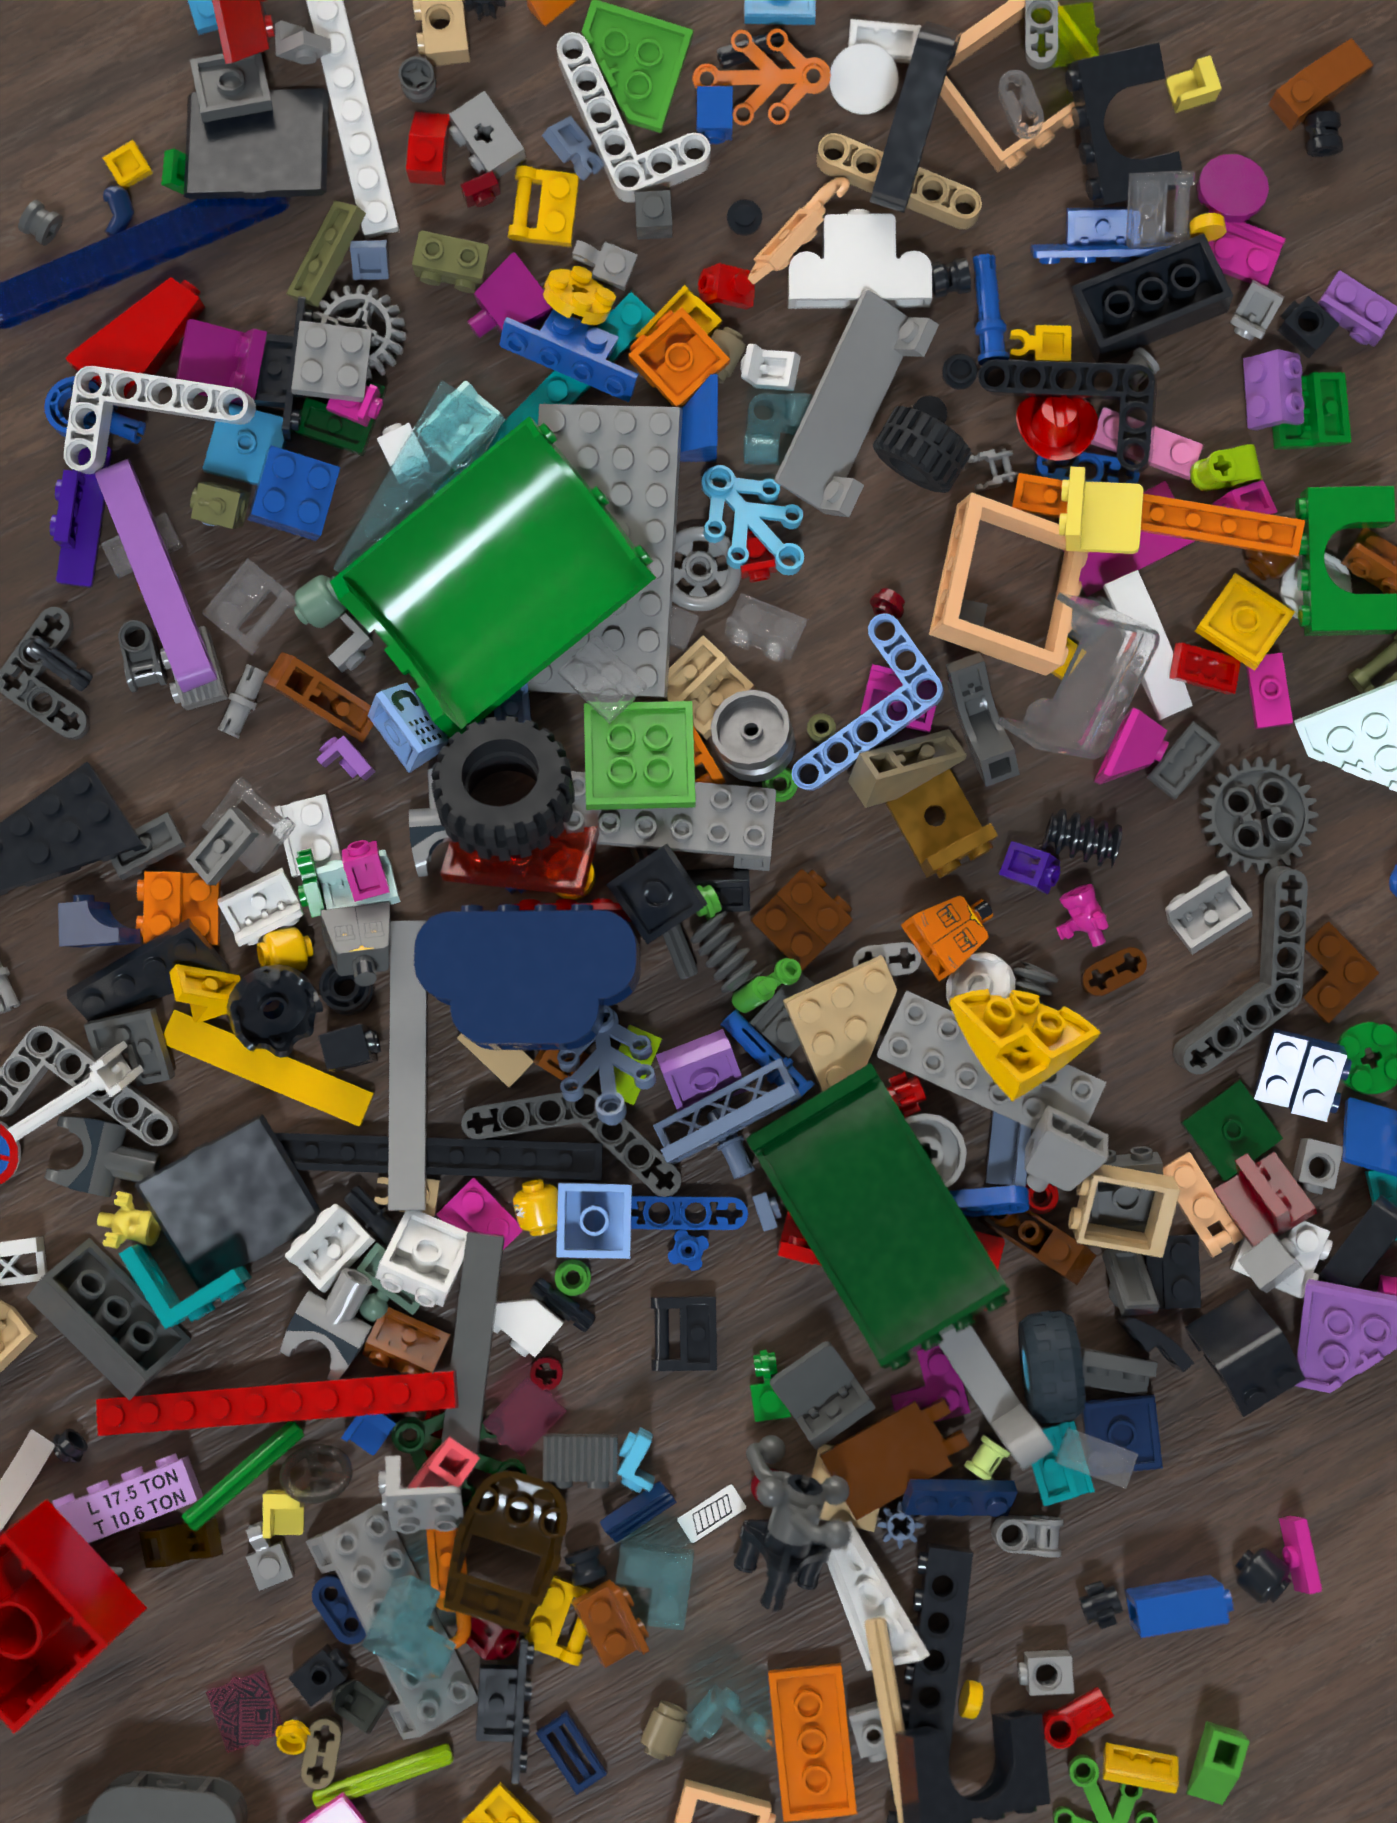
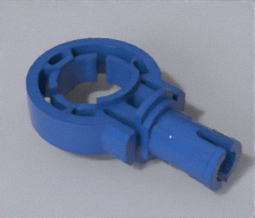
M75 376L67 377L57 382L48 392L44 405L47 420L65 438L67 428L57 423L55 412L61 422L67 427L68 420L62 415V410L67 400L72 397ZM90 380L89 391L90 393H95L100 388ZM113 405L109 434H115L138 444L142 438L137 436V433L144 435L145 423L115 412L118 410V406ZM94 411L87 413L83 419L85 429H90L96 423Z

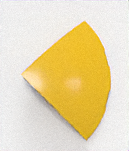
M982 989L960 994L951 998L949 1002L957 1023L971 1049L988 1074L1011 1101L1031 1091L1062 1069L1095 1041L1101 1033L1089 1021L1069 1008L1063 1006L1060 1010H1055L1041 1004L1038 995L1012 990L1009 997L1005 999L1001 995H990L989 989Z

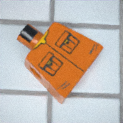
M959 895L916 913L902 923L901 927L937 980L941 981L955 972L989 938L988 932L982 924L993 917V912L986 901L980 899L969 906L964 897Z

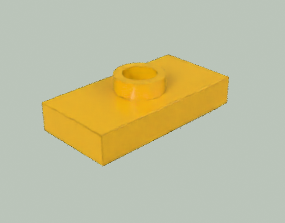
M1106 1742L1103 1750V1780L1176 1794L1179 1786L1178 1756Z

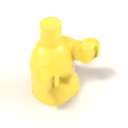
M118 1191L114 1204L121 1206L115 1214L100 1212L97 1218L98 1226L111 1228L112 1233H105L106 1240H103V1245L118 1249L120 1244L126 1240H133L143 1245L153 1246L161 1230L150 1210H136L132 1202V1194Z

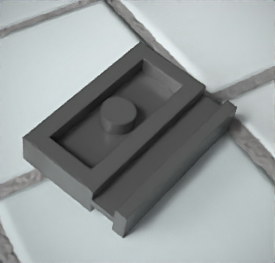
M802 972L796 983L783 985L750 1022L787 1058L792 1055L801 1043L782 1000L815 986Z

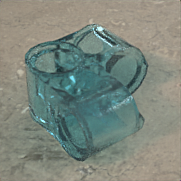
M763 393L753 397L746 414L743 451L744 464L780 465V434H796L814 395L805 393ZM761 405L767 406L772 411L773 417L765 421L760 420L755 416L754 409Z

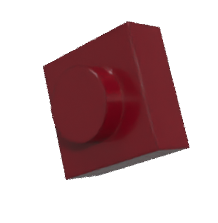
M493 171L460 184L462 195L468 208L474 205L476 207L489 205L495 201V196L501 194Z

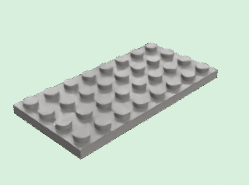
M539 404L538 426L545 423L558 439L554 443L591 489L597 486L610 502L605 507L624 530L636 547L640 544L652 558L653 562L648 566L656 576V579L528 682L529 692L667 698L682 408Z

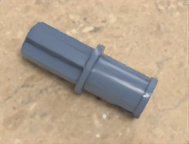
M716 1108L707 1114L709 1123L719 1119L722 1109ZM737 1132L720 1140L717 1150L722 1151L734 1180L755 1171L742 1143L744 1138L743 1136H738Z

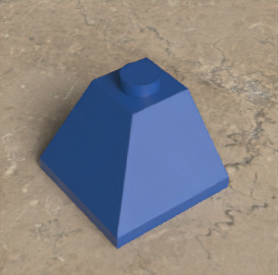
M711 374L682 408L680 462H717L718 374Z

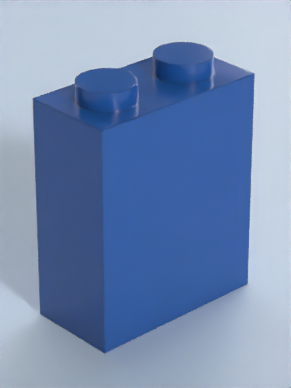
M1211 1575L1124 1589L1130 1625L1141 1638L1230 1623L1228 1612L1233 1611L1229 1589L1224 1590L1223 1584Z

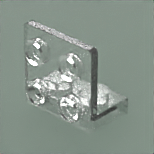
M741 593L732 616L728 617L726 621L725 635L731 637L729 642L741 648L749 649L750 645L764 650L763 655L771 660L783 662L785 658L791 661L807 619Z

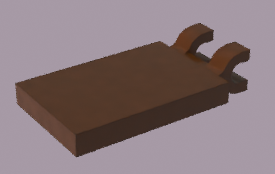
M943 1397L922 1409L919 1408L914 1400L820 1454L830 1475L840 1476L847 1481L850 1491L845 1502L856 1521L904 1494L910 1479H930L950 1468L952 1464L947 1456L970 1445L961 1428L944 1439L937 1429L934 1421L951 1413Z

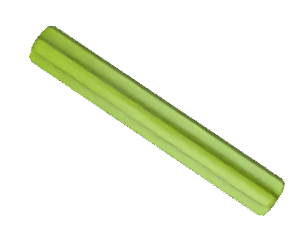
M444 1743L331 1783L323 1789H315L312 1793L314 1805L318 1810L342 1792L351 1800L450 1765L454 1760L452 1750L449 1744Z

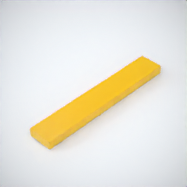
M175 1009L163 1034L166 1046L359 1127L362 1125L375 1094L290 1057L280 1058L266 1049H255L254 1052L249 1051L235 1034L204 1021L195 1023L192 1016Z

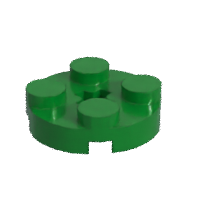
M1374 1022L1359 1023L1346 1029L1339 1037L1340 1039L1337 1044L1345 1047L1347 1059H1351V1069L1347 1080L1340 1079V1081L1354 1091L1367 1095L1380 1094L1392 1089L1397 1084V1033L1388 1025ZM1370 1048L1372 1053L1377 1052L1379 1059L1376 1060V1067L1372 1069L1369 1064H1362L1361 1058L1366 1055L1365 1049Z

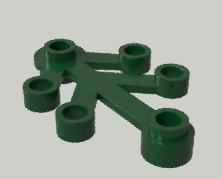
M445 1411L424 1421L413 1416L401 1418L392 1429V1442L399 1451L411 1455L417 1471L420 1470L428 1459L424 1449L434 1452L441 1445L442 1439L431 1434L443 1428ZM488 1414L483 1418L480 1440L496 1438L502 1433L503 1424L499 1416ZM488 1421H496L499 1424L498 1429L494 1432L487 1431L485 1424ZM406 1429H414L417 1432V1436L412 1440L405 1439L403 1432ZM479 1453L480 1459L474 1466V1468L492 1475L506 1471L510 1467H515L520 1473L527 1475L525 1465L517 1459H507L502 1462ZM465 1479L459 1488H467L471 1491L469 1498L462 1499L463 1506H468L475 1494V1488Z

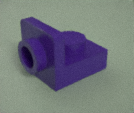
M1011 841L999 875L1048 894L1051 886H1055L1060 877V860L1050 853Z

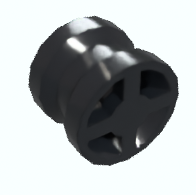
M598 1545L585 1547L564 1556L566 1565L570 1566L573 1572L571 1577L573 1586L592 1582L608 1574L606 1567L600 1563L599 1555L601 1552Z

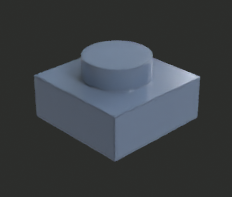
M387 240L351 241L350 252L353 280L389 279Z
M766 1192L753 1195L752 1199L763 1231L777 1228L775 1219L782 1216L776 1198L768 1199Z

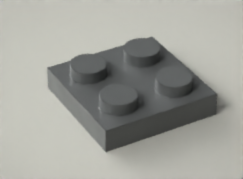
M261 52L230 64H225L223 53L189 59L202 122L273 110Z

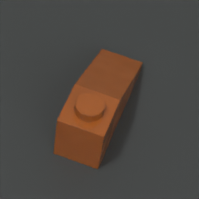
M1351 38L1305 67L1278 88L1268 105L1286 127L1292 131L1305 121L1306 116L1315 113L1371 69L1373 63Z
M280 653L263 683L362 743L374 725L367 716L371 705L298 658L287 653Z

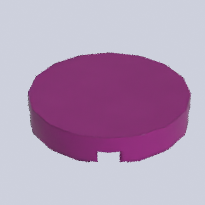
M1223 154L1211 159L1202 169L1197 183V194L1201 204L1203 205L1204 203L1209 209L1208 213L1222 215L1226 222H1244L1249 220L1251 216L1263 208L1269 193L1268 179L1262 168L1250 158L1238 154Z

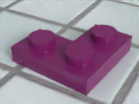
M939 1345L927 1352L923 1348L918 1349L916 1353L925 1386L891 1394L890 1397L894 1411L914 1400L919 1408L922 1409L943 1397L951 1413L934 1421V1423L971 1413L963 1382Z

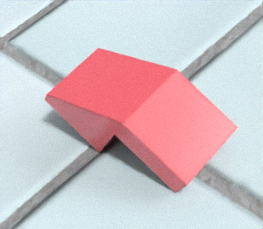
M449 1436L424 1462L407 1488L460 1487L480 1457Z

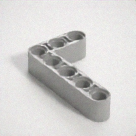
M37 1026L32 1028L0 1068V1091H3L8 1098L6 1107L0 1111V1117L13 1115L49 1069L69 1085L75 1087L90 1077L92 1070L89 1066L96 1062L97 1059H94L91 1054L53 1027ZM48 1033L52 1038V1046L47 1052L43 1053L38 1049L37 1040L41 1034ZM76 1054L81 1060V1068L76 1074L72 1075L66 1069V1061L68 1057ZM24 1061L29 1065L30 1075L25 1081L21 1082L16 1078L15 1069L20 1062ZM130 1084L112 1097L108 1093L100 1096L96 1092L87 1096L89 1100L152 1146L171 1144L179 1134V1126L175 1118ZM131 1097L139 1105V1111L133 1118L127 1117L123 1111L124 1102ZM159 1119L163 1120L168 1127L167 1135L161 1140L156 1139L152 1134V1125Z
M972 1326L958 1333L953 1328L941 1335L944 1341L939 1344V1347L1000 1441L1021 1469H1026L1053 1451L1054 1448L1036 1421L1020 1403Z

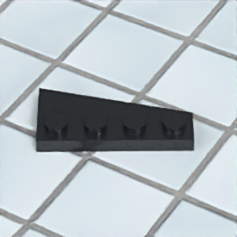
M188 918L67 989V999L87 1021H91L173 994L174 991L169 972L176 964L230 973L228 964Z

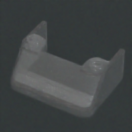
M1059 592L1056 599L1074 609L1071 622L1073 631L1083 637L1054 698L1044 697L1031 703L1023 721L1000 717L998 724L1037 750L1097 759L1109 749L1158 648L1160 635L1150 626L1096 601Z

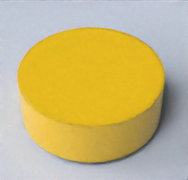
M1205 213L1193 218L1189 223L1191 238L1203 233L1208 242L1221 238L1226 233L1225 218L1218 213Z
M972 1680L964 1682L958 1705L960 1717L975 1719L978 1716L983 1701V1686L980 1682Z

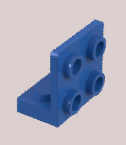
M1348 1098L1345 1102L1343 1161L1397 1177V1111L1355 1098Z

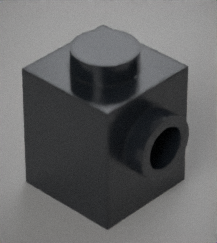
M327 1643L296 1668L288 1678L310 1707H312L347 1678L350 1673L346 1668L349 1666V1662L338 1648L332 1650Z

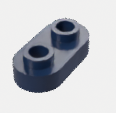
M326 1575L319 1579L312 1590L313 1604L340 1642L349 1645L361 1642L367 1634L338 1575ZM326 1588H336L338 1597L336 1599H329L325 1593ZM347 1618H356L359 1627L355 1630L349 1629L346 1625Z

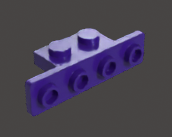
M107 446L105 462L101 469L110 466L112 449ZM85 447L79 452L78 461L80 465H85L90 461L91 451L88 447ZM63 469L62 480L58 479L55 486V500L59 501L57 515L53 514L50 521V535L54 536L53 541L61 547L56 581L59 584L90 588L93 586L105 499L95 473L85 474L74 469Z

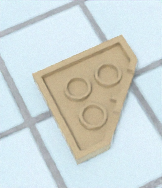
M881 955L782 1000L821 1092L868 1064L897 992L886 961Z

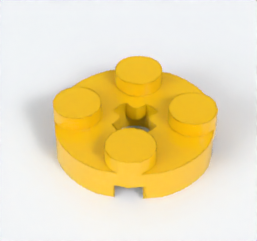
M574 266L572 270L556 269L550 271L543 286L545 288L543 292L544 299L555 311L569 319L572 313L582 316L581 323L588 325H597L605 322L616 299L615 294L611 290L604 288L600 283L592 279V273L581 266Z

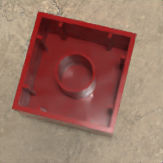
M48 1499L0 1536V1719L14 1734L148 1609Z

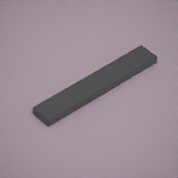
M468 1231L450 1371H456L459 1408L445 1409L441 1444L450 1436L478 1455L505 1236Z

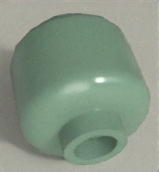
M318 575L296 590L294 612L303 624L307 625L310 623L316 628H324L346 612L347 608L338 600L330 583L335 577L329 578L325 575Z

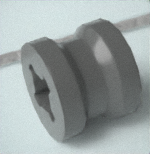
M34 200L22 213L18 229L24 234L34 235L36 241L45 246L57 235L63 217L56 211L49 212L45 209V205L42 202Z

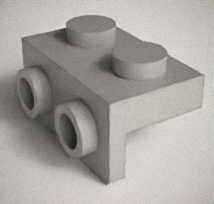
M1226 870L1217 875L1207 876L1200 882L1197 888L1187 894L1177 895L1165 908L1168 924L1192 955L1253 917L1250 907L1232 886L1230 875Z

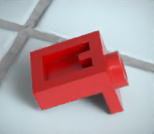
M752 531L747 532L746 548L749 551V558L746 565L740 566L741 579L749 578L750 582L768 580L771 578V573H776L774 556ZM738 553L740 560L744 558L743 555Z

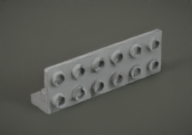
M863 290L776 474L775 483L824 514L850 517L864 485L854 478H847V475L903 356L924 357L939 324L930 318L907 317L872 291Z
M571 771L575 791V802L572 804L573 813L570 821L563 822L564 831L558 838H554L555 853L565 850H576L590 856L592 844L659 849L668 844L672 851L734 856V868L769 871L776 802V790L773 788L695 782L696 805L693 808L586 810L585 772Z
M907 990L877 1053L878 1058L1033 1130L1047 1106L1088 1125L1107 1083L1067 1064L1031 1091L1011 1101L978 1060L960 1029L953 1011Z
M381 1503L334 1529L305 1541L321 1574L336 1570L399 1699L387 1706V1709L403 1740L423 1736L478 1702V1696L455 1650L440 1649L429 1638L428 1627L433 1626L440 1638L449 1639L397 1532L391 1531L389 1516L386 1511H383Z

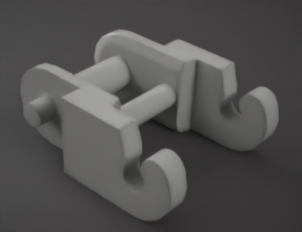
M1003 448L1000 453L995 454V450L992 449L980 452L977 456L971 455L968 463L986 460V462H989L993 476L992 481H987L984 485H975L976 492L1000 487L1004 480L1014 481L1013 478L1018 476V472L1012 471L1009 459L1013 451H1006ZM1002 459L1005 474H997L995 460Z

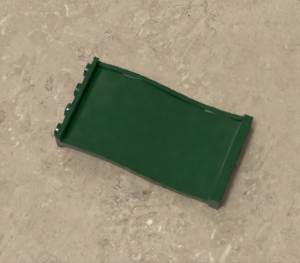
M871 1063L746 1138L787 1210L860 1329L879 1365L884 1370L889 1367L893 1371L900 1369L912 1361L910 1354L920 1348H923L925 1352L935 1348L944 1341L941 1335L953 1328L958 1333L976 1322L973 1317L984 1309H987L988 1313L994 1312L1008 1302L1006 1296L1011 1294L1010 1289Z

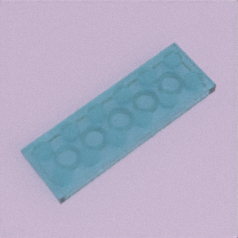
M441 380L336 560L333 569L341 573L482 456L505 418Z

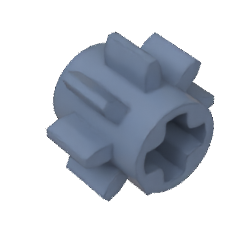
M898 1500L897 1508L890 1510L888 1507L883 1506L886 1518L885 1520L877 1521L878 1527L887 1528L888 1530L882 1537L883 1541L887 1542L894 1538L899 1549H902L903 1540L908 1538L916 1543L917 1539L913 1534L915 1528H922L923 1523L913 1521L912 1517L914 1515H904L901 1500ZM895 1517L900 1520L907 1517L905 1523L908 1528L904 1532L899 1528L892 1531L895 1527L892 1520Z

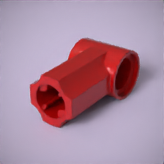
M1095 1687L1058 1709L1046 1711L1042 1715L1044 1738L1051 1746L1057 1749H1065L1070 1747L1079 1736L1114 1717L1112 1709L1100 1689ZM1058 1720L1065 1721V1732L1059 1737H1051V1725Z

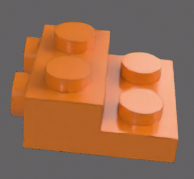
M683 307L675 313L669 311L662 316L656 324L658 328L648 337L645 334L640 336L630 346L631 353L628 354L629 362L652 387H656L673 407H682L711 374L720 373L730 364V358Z
M144 871V880H138L137 899L138 901H144L143 916H137L136 929H140V937H143V944L189 918L211 946H220L221 909L217 899L221 898V880L215 886L207 885L198 873Z

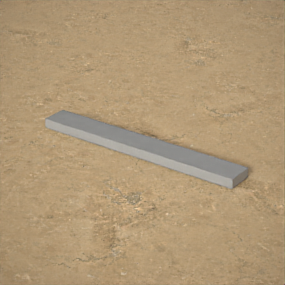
M391 921L389 1211H426L427 991L419 983L414 969L415 939L426 921Z

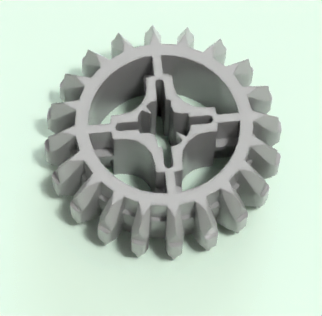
M361 284L358 285L356 294H352L349 286L345 285L343 287L345 296L339 298L338 294L332 291L330 295L333 302L329 304L327 301L321 300L319 305L324 313L314 312L312 317L317 323L371 329V315L373 312L383 318L386 322L385 338L379 336L377 331L371 329L370 348L377 350L369 355L367 381H371L373 377L372 370L377 369L378 373L382 376L386 373L382 365L386 362L390 366L396 365V360L391 353L397 355L403 353V347L396 342L406 340L405 332L399 330L405 326V321L403 318L397 317L400 313L397 305L389 306L391 299L387 294L378 299V289L373 287L368 295H365V288ZM358 309L351 318L340 317L349 310Z

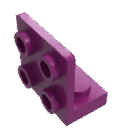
M194 319L188 320L176 379L236 388L247 393L255 400L267 332L254 328L246 332H240ZM201 392L197 394L199 396L208 398L206 392ZM237 397L230 402L231 404L243 406L241 397Z

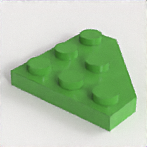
M592 0L582 29V36L587 40L608 87L627 123L662 134L694 30L599 0Z

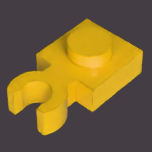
M1036 325L1034 335H1029L1021 329L1012 330L1009 334V339H1019L1023 343V348L1010 350L1009 357L1012 359H1022L1027 354H1034V361L1071 362V326Z

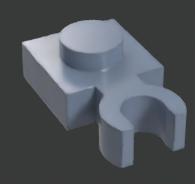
M571 116L548 127L543 133L542 137L563 163L571 160L574 164V171L581 180H586L592 172L594 175L597 174L604 166L601 158L588 150L593 143Z

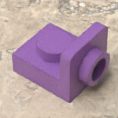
M344 735L340 739L336 737L331 738L319 749L322 754L317 758V761L325 768L342 755L343 759L339 761V764L352 778L359 775L366 781L376 772Z

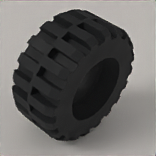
M506 716V720L497 721L496 717L486 718V723L477 725L474 722L466 726V732L463 734L456 732L449 739L450 747L443 746L437 755L438 762L433 765L432 793L441 825L445 827L446 834L453 842L459 841L461 849L468 853H473L474 850H477L480 858L490 860L493 855L499 856L500 861H509L513 855L520 854L521 858L531 856V850L537 847L539 850H543L550 845L549 838L551 836L558 838L564 831L563 822L570 821L573 813L572 804L575 802V791L566 751L561 742L555 741L554 734L549 730L542 728L539 731L538 723L530 720L520 723L518 717ZM501 771L521 772L536 781V785L525 798L507 806H488L471 797L472 791L481 780Z

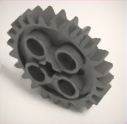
M1257 757L1253 762V767H1251L1245 758L1240 761V771L1232 764L1227 766L1226 770L1229 777L1218 773L1215 779L1220 786H1207L1206 790L1213 797L1204 798L1200 802L1209 808L1208 812L1199 815L1200 819L1209 821V825L1204 827L1201 833H1212L1213 838L1206 844L1207 847L1218 844L1220 849L1215 857L1218 859L1226 854L1229 855L1228 867L1234 866L1238 861L1241 862L1242 873L1247 872L1250 866L1254 865L1256 875L1262 874L1265 864L1271 870L1278 866L1277 861L1285 867L1290 866L1289 854L1297 859L1302 857L1303 854L1298 845L1310 846L1312 842L1305 834L1317 831L1316 827L1308 824L1309 820L1319 816V813L1309 811L1308 806L1314 804L1317 800L1316 798H1305L1304 795L1311 786L1299 787L1297 783L1302 774L1298 773L1289 777L1290 765L1288 764L1280 770H1276V759H1271L1267 766L1264 767L1261 757ZM1249 785H1252L1254 787L1255 802L1253 800L1251 793L1248 791ZM1265 785H1272L1278 790L1279 798L1276 803L1268 802L1264 798L1263 789ZM1231 794H1237L1244 800L1242 812H1235L1229 807L1228 799ZM1256 809L1258 812H1265L1266 818L1261 820V823L1259 820H1253L1251 814ZM1276 819L1283 820L1288 825L1289 832L1285 838L1278 837L1273 831V823ZM1241 829H1248L1254 835V843L1251 847H1245L1239 842L1238 833ZM1262 830L1264 831L1266 838L1269 840L1268 847L1264 846L1263 844Z

